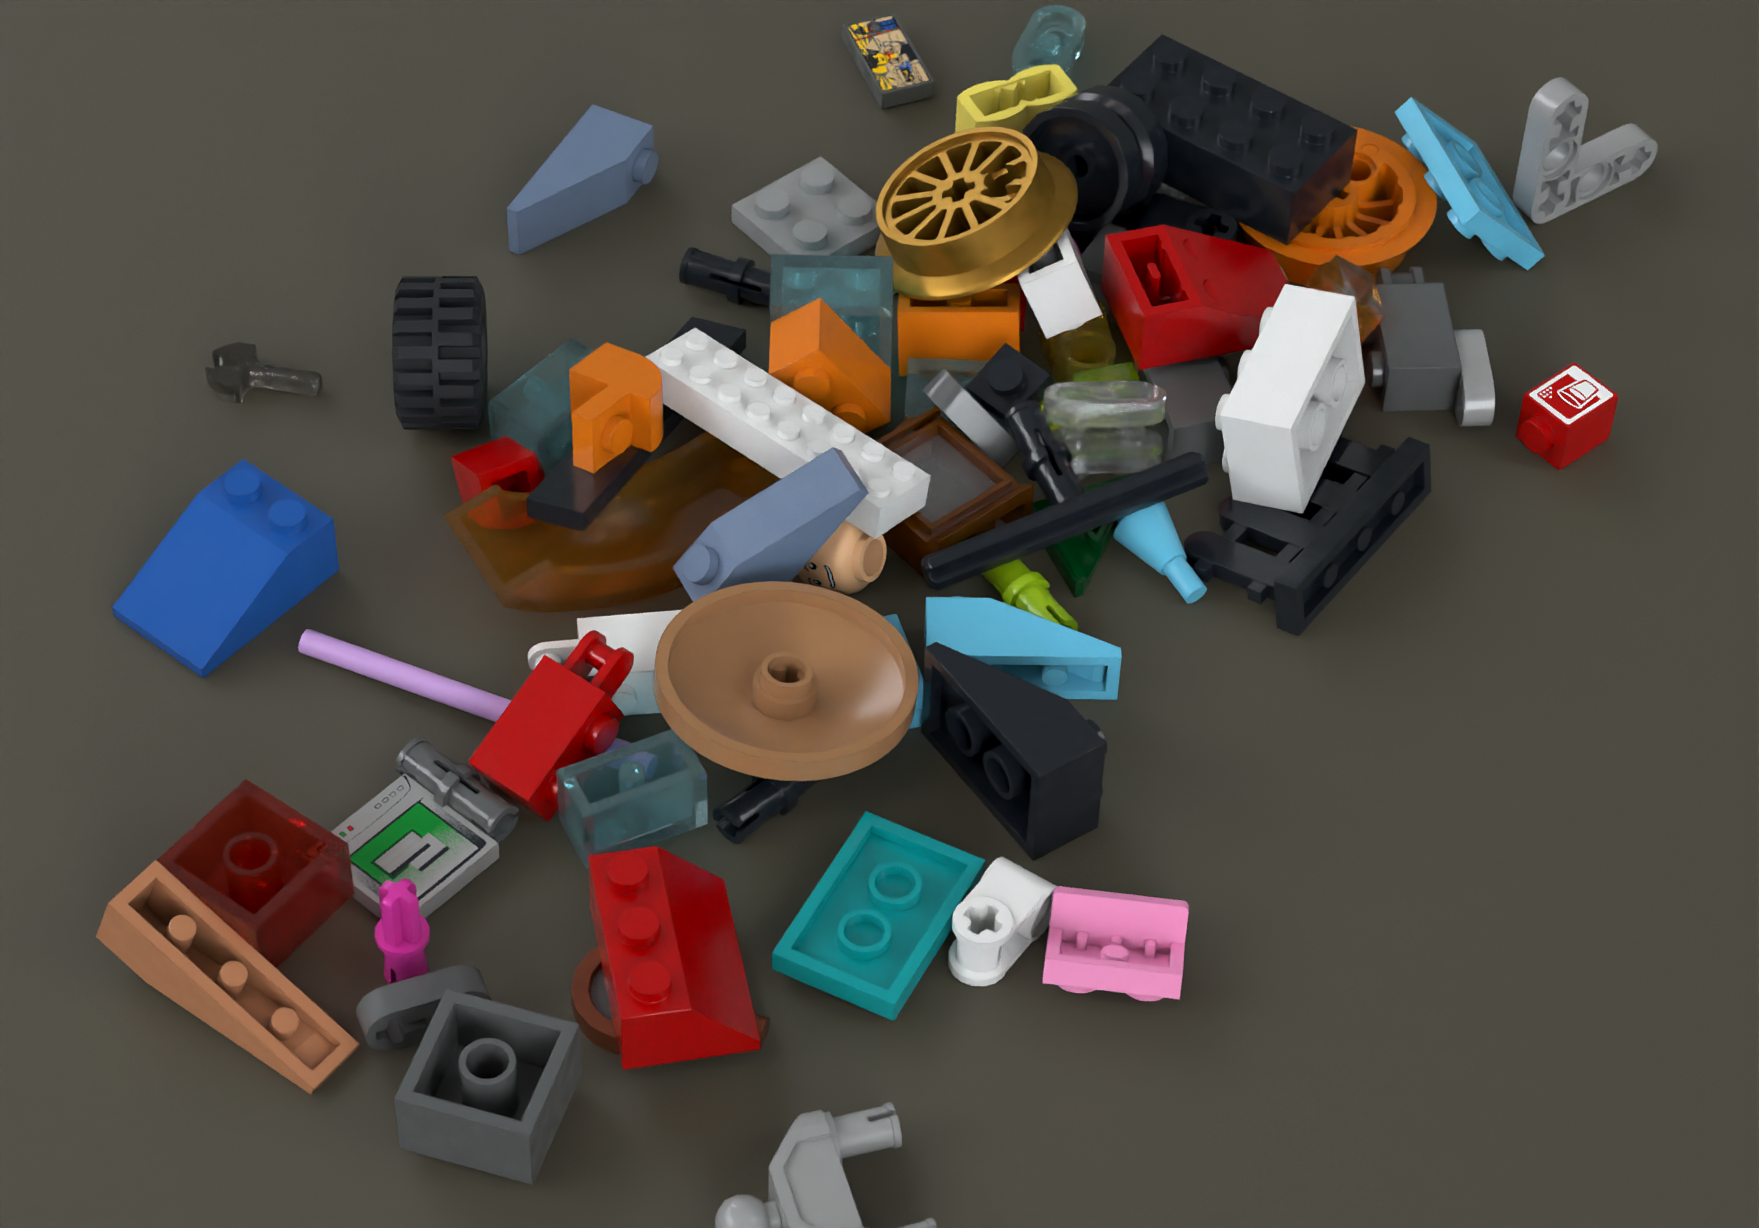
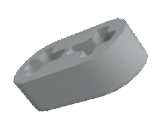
M1481 329L1454 330L1462 366L1454 407L1457 423L1460 427L1490 426L1493 422L1495 411V389L1484 333Z

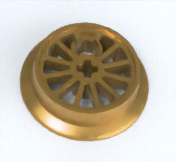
M979 127L960 131L939 139L907 159L891 175L881 190L876 204V220L881 231L875 252L878 273L885 284L895 292L920 300L936 301L961 298L997 286L1018 275L1039 260L1065 232L1077 205L1078 189L1075 177L1062 161L1054 156L1037 151L1027 136L1014 129Z

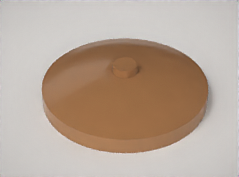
M781 581L753 582L723 588L707 594L686 606L672 619L661 635L657 646L653 675L654 694L660 712L671 729L688 746L704 757L729 769L751 776L781 781H813L834 778L865 768L881 759L906 734L914 716L919 684L917 664L909 645L898 630L882 615L869 606L839 592L809 584Z

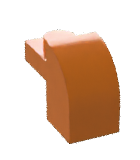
M606 342L569 369L573 466L594 474L631 445L650 453L660 445L663 438L662 375L652 361L642 355Z

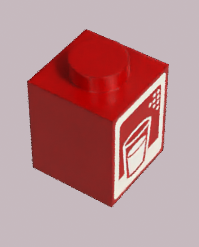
M1573 362L1523 395L1515 437L1523 442L1531 452L1538 454L1560 471L1609 439L1619 395L1577 363Z

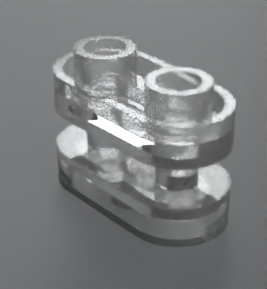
M1140 381L1057 383L1048 386L1044 390L1043 415L1048 422L1061 426V428L1054 429L1052 432L1057 441L1067 444L1073 457L1070 465L1078 480L1085 479L1089 473H1113L1120 477L1130 473H1137L1162 462L1163 438L1157 432L1145 429V426L1154 425L1164 420L1166 391L1163 388Z

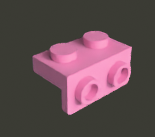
M1063 886L1056 887L1053 891L1042 983L1058 985L1063 990L1072 993H1089L1094 990L1121 992L1140 1001H1158L1163 998L1180 999L1189 904L1183 900Z

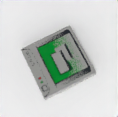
M404 773L309 848L308 856L312 867L380 919L381 910L378 890L381 885L387 880L395 883L403 878L411 880L416 885L419 913L424 918H427L500 858L499 843L448 805L442 808L433 801L434 795Z

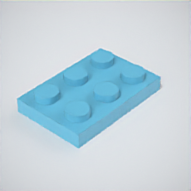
M1413 97L1395 111L1396 116L1407 132L1402 137L1403 143L1419 161L1425 163L1429 171L1424 174L1425 180L1436 194L1449 202L1452 209L1447 212V216L1463 236L1471 239L1474 235H1477L1489 252L1498 260L1504 261L1509 257L1526 270H1529L1545 256L1476 142Z

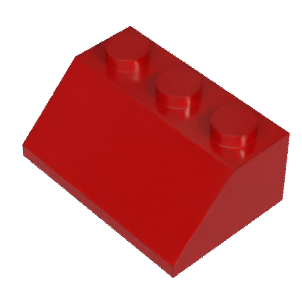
M658 846L588 855L590 908L622 1070L760 1050L761 1041L724 879Z

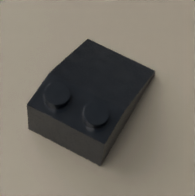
M938 642L926 646L921 733L1027 855L1034 861L1098 828L1100 801L1103 794L1105 754L1107 753L1106 739L1099 726L1091 719L1085 720L1074 706L1063 697Z

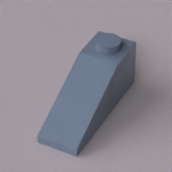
M592 104L507 207L509 251L521 255L626 204L642 184L646 185L652 180L656 172L658 153L654 151L653 125Z
M832 447L711 522L672 568L693 602L712 592L739 584L766 581L791 582L869 492L842 450Z

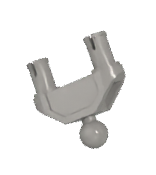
M890 1102L880 1107L832 1117L829 1111L823 1112L822 1110L800 1114L788 1130L768 1167V1202L763 1203L762 1200L750 1194L730 1197L723 1202L717 1211L715 1228H864L842 1167V1159L890 1147L898 1148L902 1146L899 1119L897 1115H893L895 1114L894 1105ZM927 1218L923 1222L897 1228H936L937 1224L933 1218Z

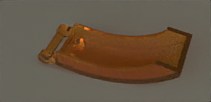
M706 431L679 448L642 465L583 532L527 517L526 498L532 492L504 491L499 485L491 486L443 515V517L503 607L535 612L592 610L639 601L683 587L672 567L710 523L781 479Z

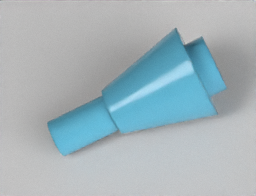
M1164 501L1117 519L1118 525L1113 534L1114 539L1158 573L1166 575L1186 603H1193L1206 593L1207 587L1186 561L1187 556Z

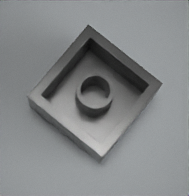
M446 988L394 1098L399 1147L404 1150L533 1185L582 1075L579 1024Z

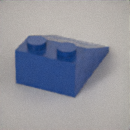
M242 459L195 496L113 605V615L197 675L204 678L339 571L334 519L245 459Z

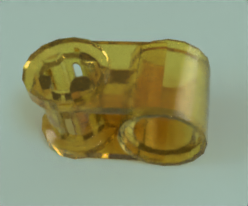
M1097 300L1102 315L1086 321L1077 329L1064 331L1046 339L1039 324L1042 351L1045 359L1050 363L1060 397L1069 406L1080 410L1102 408L1110 402L1113 396L1116 344L1108 327L1104 305L1100 300Z

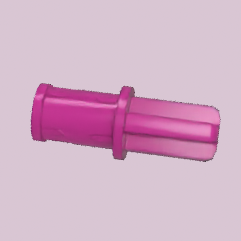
M406 878L397 883L387 880L378 890L381 919L375 927V941L378 948L384 953V977L388 984H392L395 981L399 982L428 973L425 947L430 939V927L427 920L419 913L416 885Z

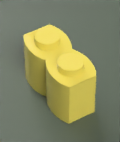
M1059 65L1035 66L1015 74L1008 81H989L974 85L957 96L955 133L979 127H1005L1022 133L1023 129L1038 113L1062 103L1063 100L1076 94L1078 89Z

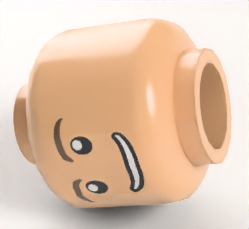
M844 520L800 570L798 575L803 582L809 585L823 587L844 594L860 592L870 582L876 580L882 572L886 561V541L882 535L874 539Z

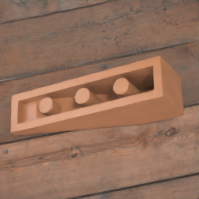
M157 860L153 861L107 904L96 938L146 983L310 1095L358 1048L359 1043Z

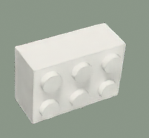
M1285 284L1274 307H1267L1260 322L1259 337L1253 349L1245 350L1239 362L1237 381L1230 394L1225 393L1222 395L1216 410L1215 424L1217 430L1222 431L1225 447L1222 457V468L1224 472L1229 473L1233 500L1303 514L1365 384L1354 296Z

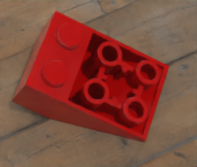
M1167 225L1108 234L1105 237L1101 289L1139 370L1253 349L1259 337L1260 322L1267 307H1274L1284 285L1288 284L1272 250Z

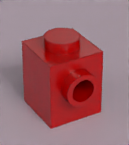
M506 435L451 456L464 509L469 516L491 532H496L530 518L527 517L526 498L545 478L541 462L533 450L526 449Z

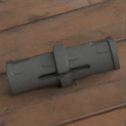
M416 737L409 741L400 751L396 759V764L398 765L396 771L401 775L405 773L434 795L433 801L442 808L448 805L496 842L502 841L512 832L519 819V815L516 814L519 812V809L480 782V774L467 764L457 765L437 751L436 748L422 737Z

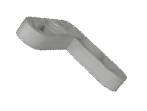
M1564 77L1554 78L1544 84L1531 101L1514 185V205L1537 224L1548 222L1636 179L1650 167L1658 151L1656 141L1633 123L1620 126L1581 145L1588 111V98L1580 89Z

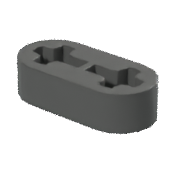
M945 368L922 389L1002 469L1021 451L1009 431Z
M469 965L451 966L372 990L362 998L356 1009V1015L368 1046L379 1051H391L421 1043L446 988L491 1000L480 970Z

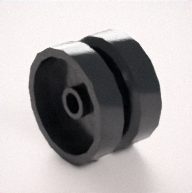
M1097 85L1080 91L1063 100L1062 103L1038 113L1022 131V134L1032 141L1037 151L1049 154L1062 161L1075 177L1078 199L1075 212L1067 227L1070 231L1088 232L1106 226L1124 213L1142 205L1161 187L1168 168L1167 139L1158 117L1140 97L1121 87Z

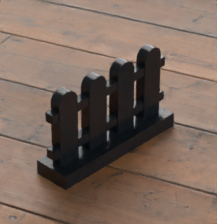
M1341 432L1323 472L1345 480L1346 483L1341 485L1320 477L1303 512L1314 516L1310 521L1277 508L1233 500V497L1230 496L1221 501L1218 507L1219 523L1226 532L1222 536L1209 531H1198L1190 534L1184 541L1186 561L1204 582H1208L1214 576L1247 589L1249 600L1262 604L1267 598L1274 600L1277 628L1299 636L1431 492L1430 444L1408 437L1396 451L1394 448L1383 444L1375 450L1342 438ZM1249 540L1280 553L1274 557L1243 544Z

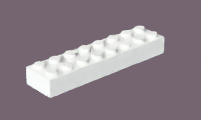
M694 328L646 356L661 372L663 404L780 479L832 447L842 450L869 492L845 520L872 538H878L925 506L931 475L700 330Z

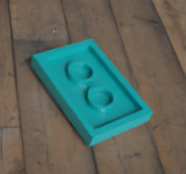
M866 811L773 950L772 969L894 1021L952 930V917L957 905L980 882L985 873L986 860Z

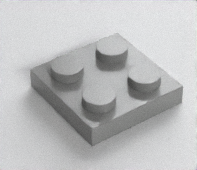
M821 156L731 205L732 223L794 276L801 278L805 285L875 246L881 233L876 220L877 202Z

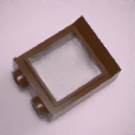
M937 405L915 418L903 421L895 430L876 440L884 447L931 475L925 506L882 534L886 544L923 578L921 560L924 556L995 529L996 520L999 518L1008 524L1031 515L1033 511L1034 484L1021 485L944 419L940 415L941 409Z

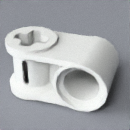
M1004 857L997 858L985 871L976 887L957 905L953 913L952 930L957 938L952 943L948 953V967L953 976L965 984L984 987L995 984L1002 979L1033 941L1037 940L1050 925L1053 891L1058 886Z

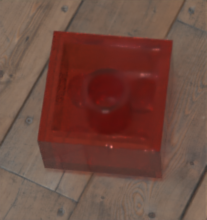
M247 779L157 859L164 868L275 968L354 895L348 843Z

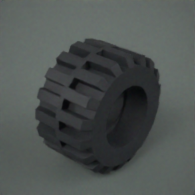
M402 276L396 288L392 323L393 390L396 414L404 430L479 429L485 417L488 378L487 314L485 292L477 276Z

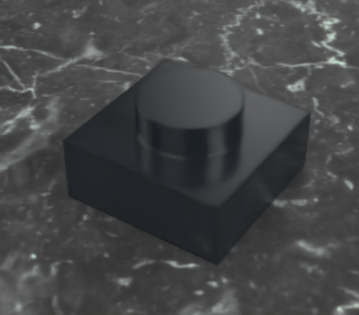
M1005 343L965 387L989 412L1004 422V415L1012 407L1028 400H1035L1040 403L1055 385L1048 372Z

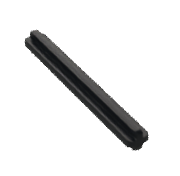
M1185 453L924 556L921 560L924 578L930 588L941 590L1203 486L1210 479L1206 461L1201 453Z

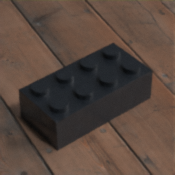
M1163 34L1107 85L1121 87L1140 97L1158 117L1168 146V168L1162 183L1235 218L1237 221L1285 245H1288L1350 183L1357 129Z

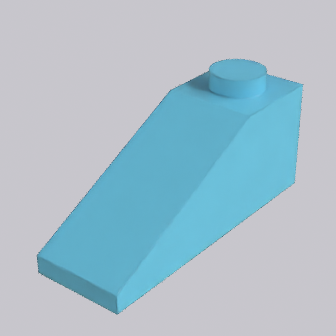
M960 596L926 597L924 661L925 647L938 642L1065 699L1117 700L1122 659L1120 647L992 598Z

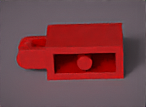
M596 630L588 632L580 640L563 665L546 655L543 656L468 760V763L489 785L547 822L550 821L558 809L568 805L574 798L580 786L581 776L595 756L605 752L614 742L619 730V723L625 716L611 698L630 673L634 663V654L624 647L616 650L606 644V637ZM593 668L597 669L598 673L591 682L586 681L585 679Z

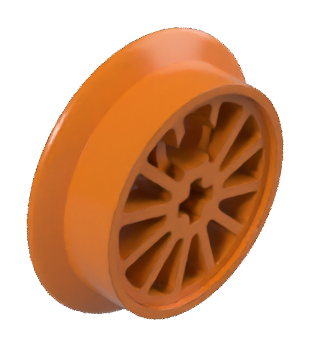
M1353 127L1358 132L1350 183L1288 245L1239 221L1237 222L1243 229L1246 244L1272 250L1288 281L1307 287L1332 290L1368 285L1376 282L1379 267H1388L1390 273L1395 270L1403 261L1407 251L1425 236L1434 221L1437 211V194L1424 178V174L1428 171L1423 164L1398 143L1372 131Z

